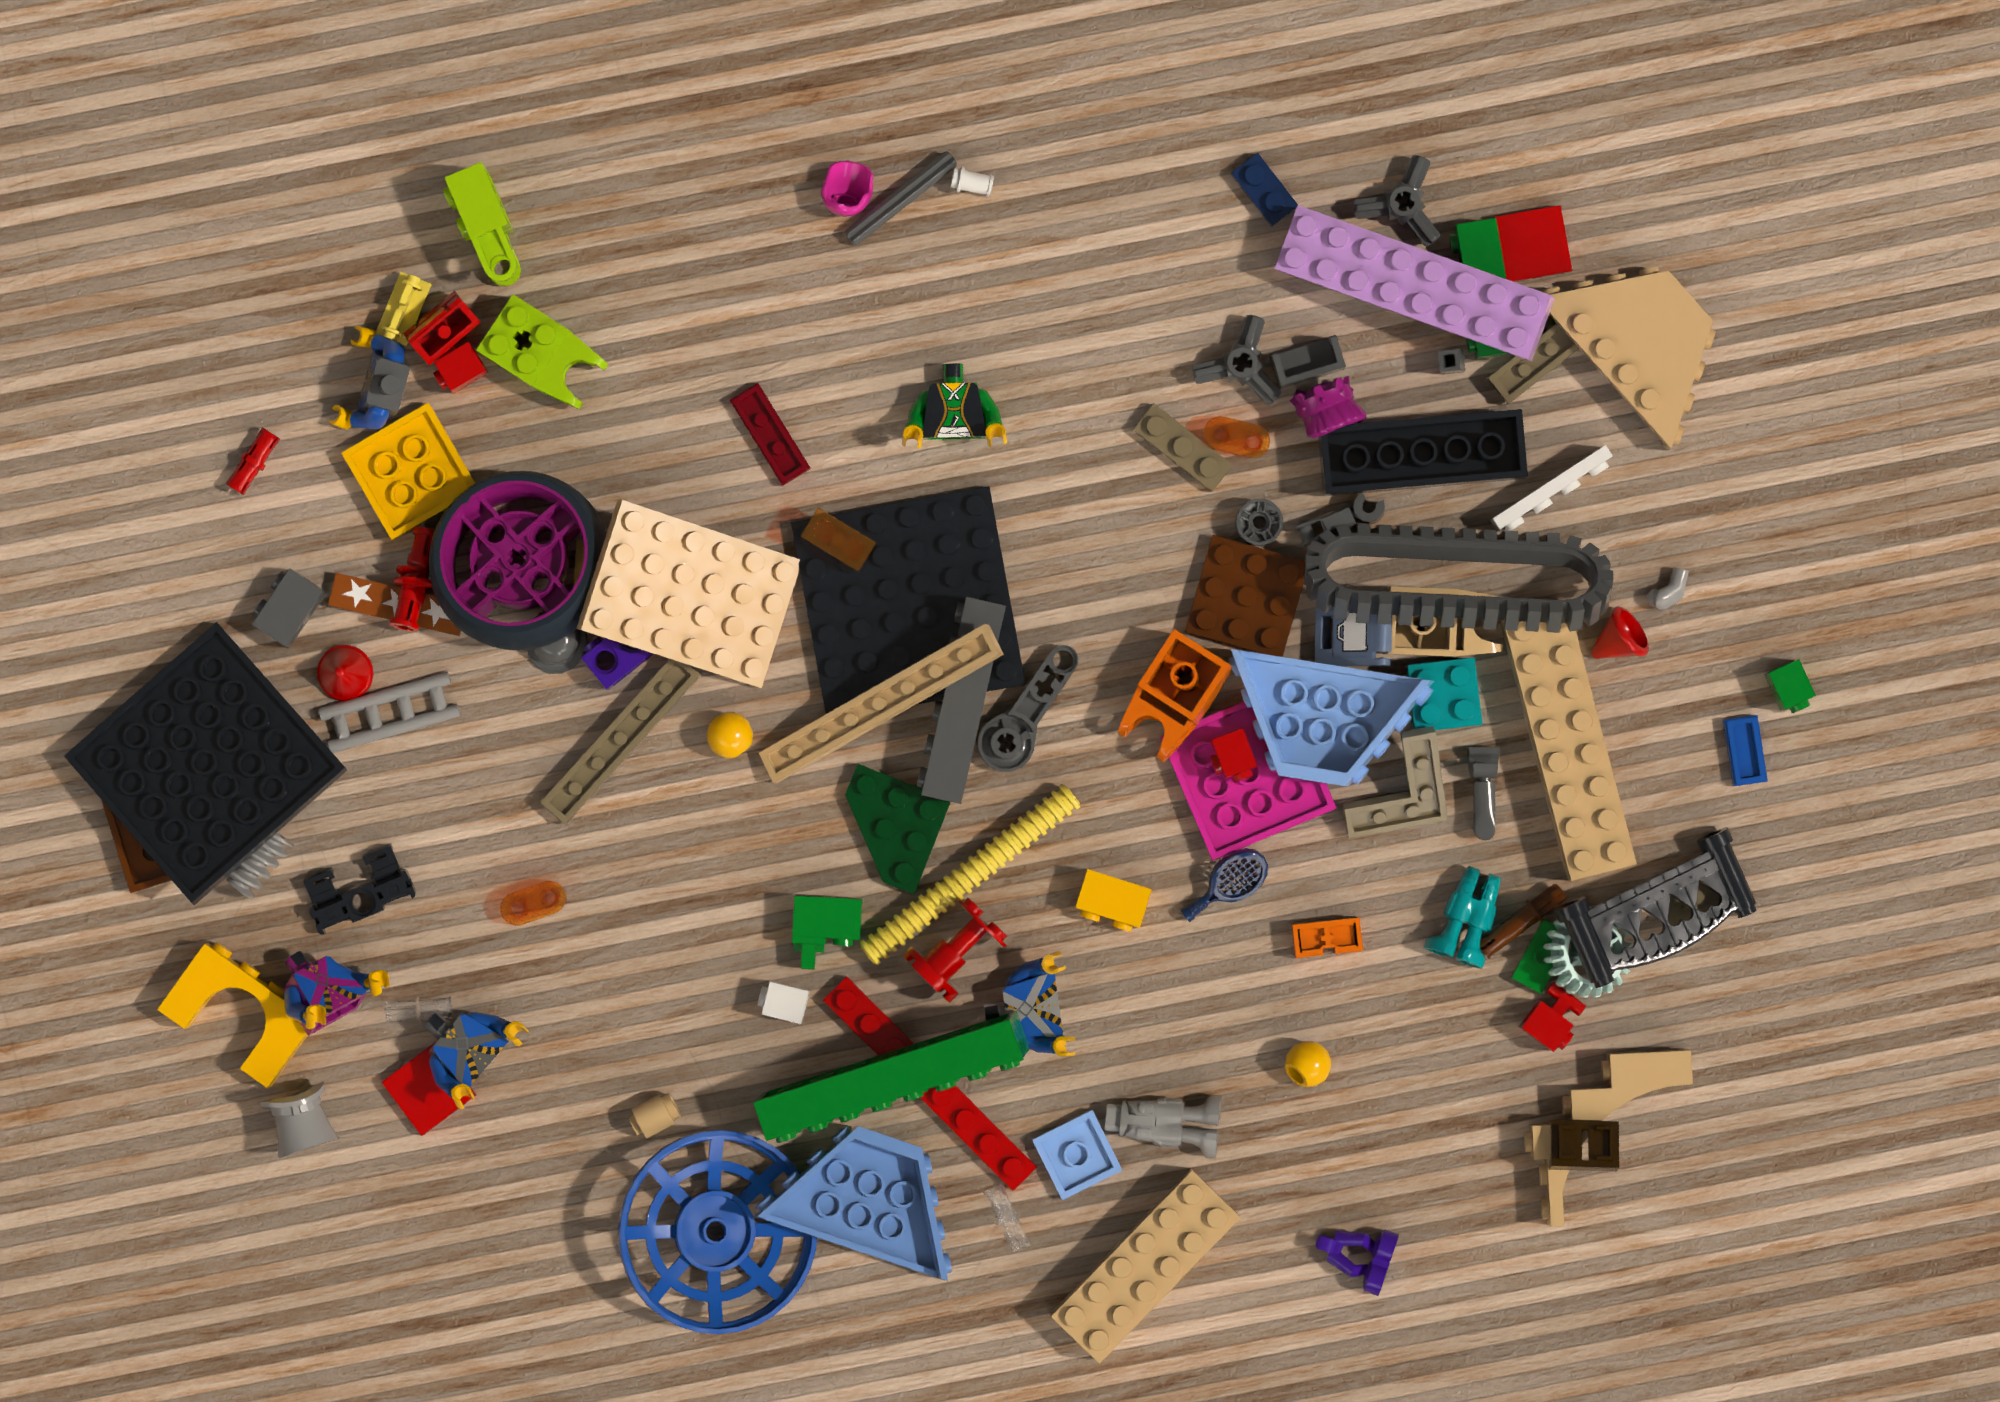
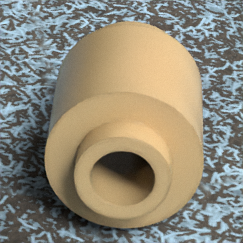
M670 1093L664 1096L658 1094L631 1108L633 1116L629 1117V1120L637 1135L643 1133L646 1138H649L676 1124L675 1120L681 1117V1113Z

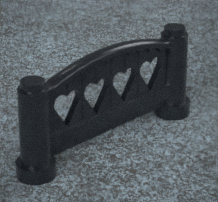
M1728 827L1711 832L1697 840L1702 854L1590 908L1586 897H1580L1554 909L1559 923L1564 922L1589 981L1594 983L1595 988H1600L1613 982L1614 978L1612 975L1616 970L1651 964L1689 948L1716 929L1732 913H1736L1738 918H1742L1757 911L1755 898L1730 844L1733 838ZM1699 882L1719 896V903L1716 906L1708 905L1704 912H1700L1696 907ZM1670 895L1691 910L1690 918L1688 920L1680 919L1676 926H1672L1668 922ZM1642 909L1659 920L1663 926L1661 933H1651L1647 940H1643L1639 935ZM1613 923L1634 938L1633 946L1631 948L1623 947L1619 954H1614L1610 948Z

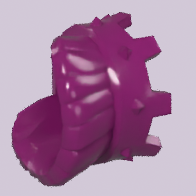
M1349 376L1344 377V380H1342V377L1333 379V382L1318 384L1308 392L1296 389L1293 398L1289 400L1296 408L1295 414L1303 418L1306 435L1311 438L1326 435L1329 432L1353 423H1361L1366 418V412L1353 400L1354 389L1350 387Z

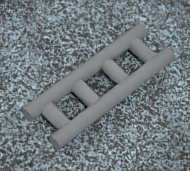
M448 671L319 708L321 721L332 719L337 735L336 739L328 741L329 749L332 753H336L460 717L458 704L447 706L442 690L443 686L452 684ZM429 691L434 710L415 716L410 696ZM397 700L402 720L383 725L377 706ZM365 710L370 729L350 734L345 715Z

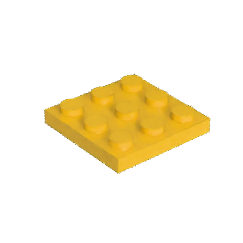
M429 402L341 453L392 541L413 530L414 527H418L444 512L463 491L476 483Z

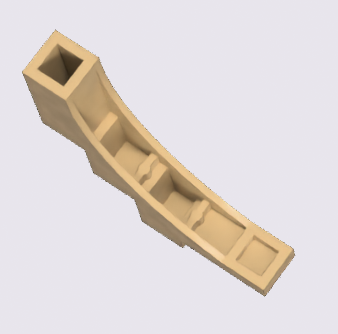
M1691 1050L1606 1053L1607 1061H1601L1602 1081H1608V1087L1569 1088L1568 1096H1563L1562 1098L1564 1117L1569 1116V1120L1603 1121L1620 1106L1638 1096L1666 1087L1693 1084ZM1551 1123L1529 1124V1132H1524L1525 1152H1530L1533 1160L1544 1159L1545 1164L1539 1165L1540 1186L1546 1185V1199H1541L1540 1202L1542 1219H1547V1225L1550 1227L1564 1226L1563 1190L1569 1170H1549ZM1582 1130L1583 1145L1588 1138V1130Z

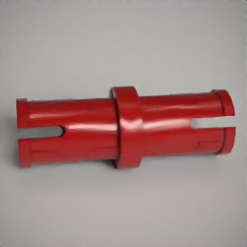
M262 427L247 452L243 451L240 457L242 459L226 484L244 495L260 470L263 471L266 467L264 463L273 448L280 441V438Z

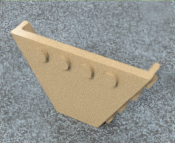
M1659 267L1640 270L1639 277L1629 279L1626 278V273L1606 277L1607 283L1595 286L1593 280L1573 284L1574 290L1561 292L1560 287L1542 290L1541 292L1552 295L1555 298L1549 315L1662 440V446L1667 451L1672 448L1673 444L1678 446L1684 431V426L1679 425L1683 412H1690L1695 394L1690 393L1693 381L1699 382L1704 371L1705 362L1700 361L1704 348L1710 350L1716 331L1711 329L1713 324L1712 318L1669 270L1660 272Z

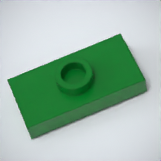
M1543 919L1542 923L1540 922L1511 976L1515 981L1539 994L1543 992L1551 977L1548 974L1549 970L1554 967L1553 963L1543 961L1547 956H1551V950H1546L1543 946L1553 941L1546 933L1550 930L1557 931L1555 925Z

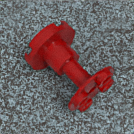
M958 898L957 901L973 918L948 943L941 939L924 957L912 946L902 955L908 962H911L913 959L916 960L911 966L937 992L941 993L944 989L946 990L942 996L949 1003L959 992L948 980L966 963L962 957L986 932L991 934L1004 948L1007 946L1003 942L1007 935L994 922L987 925L979 917L983 911L970 898H967L964 902Z

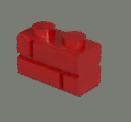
M454 290L418 321V325L411 326L403 334L425 362L431 365L481 322Z

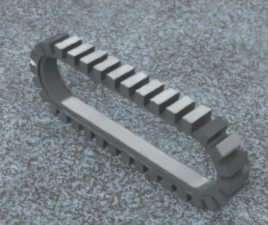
M1360 523L1357 525V533H1351L1347 524L1336 526L1335 535L1329 530L1318 535V542L1312 541L1308 548L1304 568V585H1306V594L1310 601L1317 599L1316 607L1325 614L1335 607L1334 618L1346 621L1349 612L1356 613V623H1369V615L1377 614V624H1390L1391 615H1398V625H1411L1412 616H1419V626L1432 627L1433 617H1440L1441 627L1453 628L1455 618H1462V628L1475 629L1476 619H1482L1483 629L1496 630L1497 620H1503L1504 630L1517 631L1518 621H1524L1525 630L1538 632L1540 622H1544L1547 625V632L1560 633L1561 623H1566L1569 632L1582 630L1583 621L1588 626L1599 621V615H1604L1609 607L1614 578L1613 570H1610L1611 563L1606 555L1599 556L1600 549L1592 543L1587 544L1581 549L1582 538L1571 535L1566 544L1560 543V533H1547L1546 542H1539V532H1526L1525 541H1518V531H1505L1504 540H1497V530H1484L1483 539H1477L1476 529H1463L1462 538H1456L1455 528H1442L1441 537L1434 536L1433 527H1421L1420 536L1413 535L1412 526L1401 525L1399 535L1391 534V525L1380 524L1378 534L1370 533V524ZM1350 556L1551 565L1570 568L1580 573L1587 580L1589 589L1585 594L1577 598L1566 600L1355 590L1345 588L1336 583L1328 575L1327 568L1334 561Z

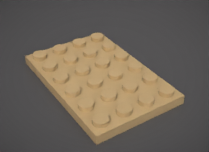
M618 499L576 629L762 688L799 573L800 559Z

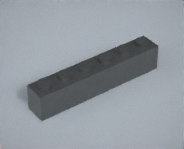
M966 597L965 603L958 602L954 622L960 623L958 636H950L949 644L983 624L990 625L998 642L1006 606ZM993 661L944 688L943 702H935L931 721H936L938 724L935 735L928 734L924 754L930 755L928 768H920L917 787L923 788L921 795L961 804Z

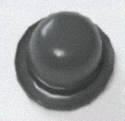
M542 611L535 618L542 616L546 613ZM576 629L568 636L550 645L527 650L529 658L538 669L548 674H563L573 669L582 659L581 657L585 652L583 648L587 644V632Z

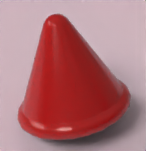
M1617 606L1612 609L1610 618L1591 649V655L1596 659L1629 656L1644 657L1649 651L1648 639L1637 619L1627 609Z
M338 645L332 647L323 654L318 663L317 679L319 685L333 699L347 701L360 697L367 692L373 682L374 671L371 660L361 649L355 646Z

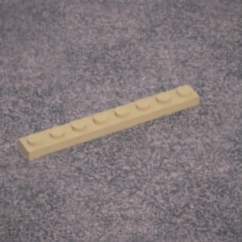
M983 624L759 752L772 782L779 783L1004 655L990 625Z

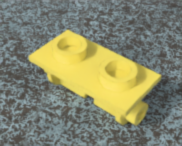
M400 272L376 334L407 346L408 341L403 333L411 326L416 325L432 284L411 274Z

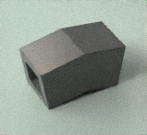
M1463 350L1438 351L1440 373L1445 375L1465 372ZM1447 357H1455L1456 366L1448 367Z

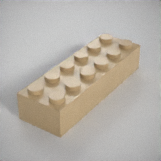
M1190 1168L1050 1313L1051 1318L1100 1364L1241 1218L1240 1215Z

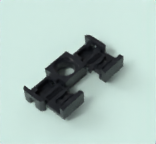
M392 843L362 856L365 864L371 865L374 873L371 875V879H375L377 885H375L374 881H370L343 892L341 899L339 895L341 893L340 888L335 889L331 880L335 878L333 868L303 880L312 904L316 903L318 909H316L315 905H312L310 914L316 922L319 934L324 935L326 933L325 928L351 918L352 923L379 913L385 909L384 904L410 894L412 899L415 897L416 889L408 871L401 869L402 875L398 872L400 866L394 854ZM386 853V856L370 862V859ZM329 877L328 880L313 885V882ZM364 892L371 896L373 904L370 909L361 911L355 907L353 900L358 893Z

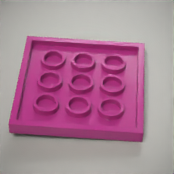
M1244 701L1201 719L1197 727L1169 757L1212 861L1337 809L1326 783L1279 776L1276 770H1270L1265 757V752H1268L1269 749L1265 739L1260 740L1254 729L1253 721L1257 720L1253 707L1247 708ZM1243 728L1256 760L1257 768L1251 770L1252 777L1234 783L1233 778L1225 780L1223 773L1216 774L1210 756L1215 754L1211 740Z

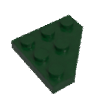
M857 763L845 796L880 877L886 884L915 894L951 802L921 795L923 789Z

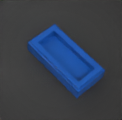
M1758 715L1723 720L1733 787L1767 782Z

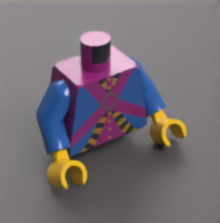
M298 951L285 962L293 973L284 988L285 1011L288 1017L300 1021L303 1029L309 1036L355 1011L366 995V991L370 990L373 996L380 995L382 993L381 986L386 988L390 986L389 975L385 970H375L370 974L356 972L337 963L328 956L311 964L305 955Z

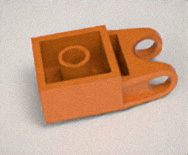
M1173 629L1138 683V687L1120 723L1118 734L1126 737L1145 720L1159 721L1164 727V738L1156 757L1162 763L1165 762L1197 727L1233 672L1232 666ZM1188 670L1192 671L1191 676L1193 680L1191 683L1180 685L1181 680L1178 675L1182 671L1185 674Z

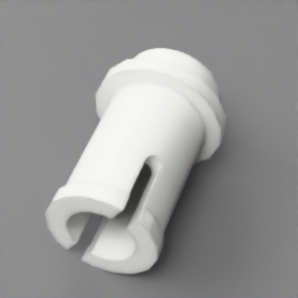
M962 166L961 169L954 168L950 187L955 188L958 193L960 190L989 197L994 176L967 171L965 166Z

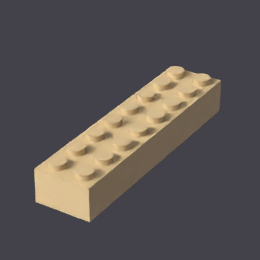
M1500 620L1567 881H1574L1636 865L1632 843L1576 631L1569 632L1566 623H1561L1560 633L1547 632V625L1544 622H1540L1538 632L1526 631L1524 621H1518L1517 631L1504 630V621Z

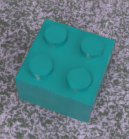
M1475 658L1405 666L1406 677L1434 681L1430 686L1433 690L1430 697L1422 706L1416 703L1410 710L1412 730L1434 726L1435 730L1483 725Z

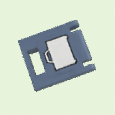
M1316 607L1315 662L1343 667L1390 666L1391 659L1384 657L1376 658V652H1391L1392 615L1390 624H1377V614L1369 615V623H1356V613L1349 612L1346 621L1334 618L1335 607L1326 614ZM1330 617H1333L1332 649H1329Z

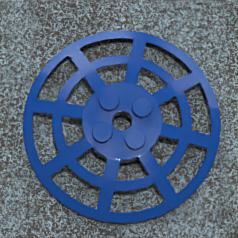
M712 1130L681 1137L661 1148L646 1161L635 1175L625 1194L619 1215L618 1242L625 1273L636 1293L648 1307L660 1317L679 1327L699 1333L725 1334L740 1332L761 1324L776 1315L792 1300L802 1287L811 1269L816 1252L817 1237L775 1223H755L753 1215L747 1206L760 1193L764 1198L770 1193L775 1197L774 1192L768 1185L782 1172L787 1177L794 1171L801 1174L790 1159L777 1148L757 1137L735 1131ZM710 1141L708 1161L689 1165L676 1172L673 1176H670L659 1164L666 1156L682 1147L697 1142ZM724 1141H734L750 1146L767 1155L774 1162L760 1175H757L754 1171L743 1165L722 1161ZM708 1171L707 1191L690 1197L678 1185L682 1180L691 1175ZM721 1171L737 1174L747 1179L750 1184L738 1196L721 1191ZM650 1173L660 1184L661 1188L650 1205L646 1225L627 1226L633 1198L644 1178ZM669 1194L681 1207L676 1216L675 1223L672 1225H656L660 1207ZM718 1221L723 1227V1233L718 1240L712 1241L708 1238L706 1230L710 1223ZM755 1237H772L769 1253L764 1263L759 1267L748 1256L753 1247ZM783 1237H804L803 1249L798 1265L790 1281L782 1289L768 1275L779 1258ZM674 1238L676 1247L681 1254L668 1269L659 1255L656 1239ZM646 1239L650 1260L661 1276L649 1292L642 1285L633 1268L627 1240ZM690 1265L705 1270L707 1273V1291L691 1288L679 1281L678 1278ZM738 1265L750 1277L737 1287L721 1291L720 1272L732 1269ZM758 1285L773 1298L769 1304L749 1316L723 1322L722 1301L741 1297L755 1289ZM672 1287L675 1291L686 1297L708 1302L709 1322H698L681 1317L666 1309L659 1301Z

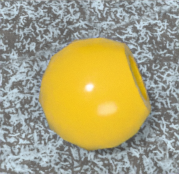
M724 712L714 717L710 722L706 738L714 753L720 757L732 759L749 748L753 741V731L749 721L743 715L736 712Z
M1302 1041L1292 1046L1288 1051L1285 1060V1070L1291 1080L1297 1085L1313 1087L1326 1080L1330 1073L1332 1060L1322 1044L1314 1041Z

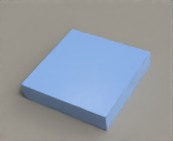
M1093 1110L1032 1139L1062 1200L1122 1171Z

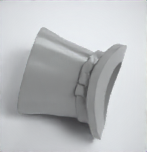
M324 1082L309 1086L289 1096L259 1102L261 1108L271 1110L272 1117H275L278 1137V1158L339 1139L320 1104V1095L325 1090Z

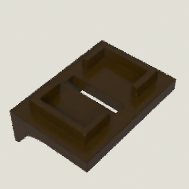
M1550 1121L1551 1154L1549 1170L1618 1171L1619 1121ZM1582 1130H1588V1160H1582Z

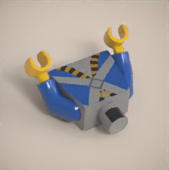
M1060 951L1046 955L1044 958L1025 962L1008 976L1006 986L1002 987L1004 1001L984 1004L986 1020L1017 1011L1031 1050L1038 1053L1057 1054L1058 1056H1074L1075 1052H1068L1065 1045L1067 1041H1076L1074 1036H1063L1055 974L1065 970L1066 966L1059 968L1054 964V958L1062 955Z

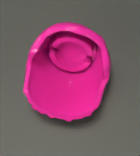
M849 160L834 162V164L829 166L827 176L822 183L821 196L824 205L835 215L847 217L859 214L868 205L872 197L873 173L868 166L862 165L859 162L855 163Z

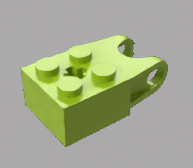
M479 162L444 177L448 186L442 188L447 202L453 211L458 209L461 216L455 219L458 228L466 241H472L484 271L499 286L507 287L513 285L520 278L522 271L508 236L514 230L488 169L482 162ZM501 261H509L510 268L508 272L503 275H497L495 273L496 265Z
M512 294L476 350L479 354L535 390L579 410L583 406V402L568 390L565 383L567 371L577 363H587L604 371L609 365L570 330ZM525 334H530L529 340L532 342L530 348L523 347L522 350L517 349L519 347L517 342L519 336L522 335L524 337Z

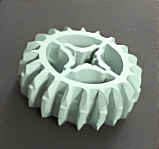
M1558 919L1553 922L1557 931L1550 930L1546 933L1553 941L1543 946L1546 950H1551V956H1547L1543 961L1553 963L1554 967L1549 970L1548 974L1550 976L1559 975L1556 985L1559 987L1567 985L1566 992L1568 994H1575L1577 992L1580 998H1587L1589 994L1596 998L1600 997L1602 992L1605 994L1611 993L1613 985L1616 986L1623 983L1620 974H1628L1630 972L1629 969L1614 971L1612 975L1614 981L1600 988H1595L1594 983H1590L1588 979L1580 976L1573 967L1583 965L1564 922L1559 923ZM1613 923L1610 948L1614 954H1619L1623 947L1631 948L1633 944L1631 942H1624L1623 938L1628 933L1623 929L1618 930L1619 926ZM1571 941L1572 948L1570 953L1568 954L1569 943Z

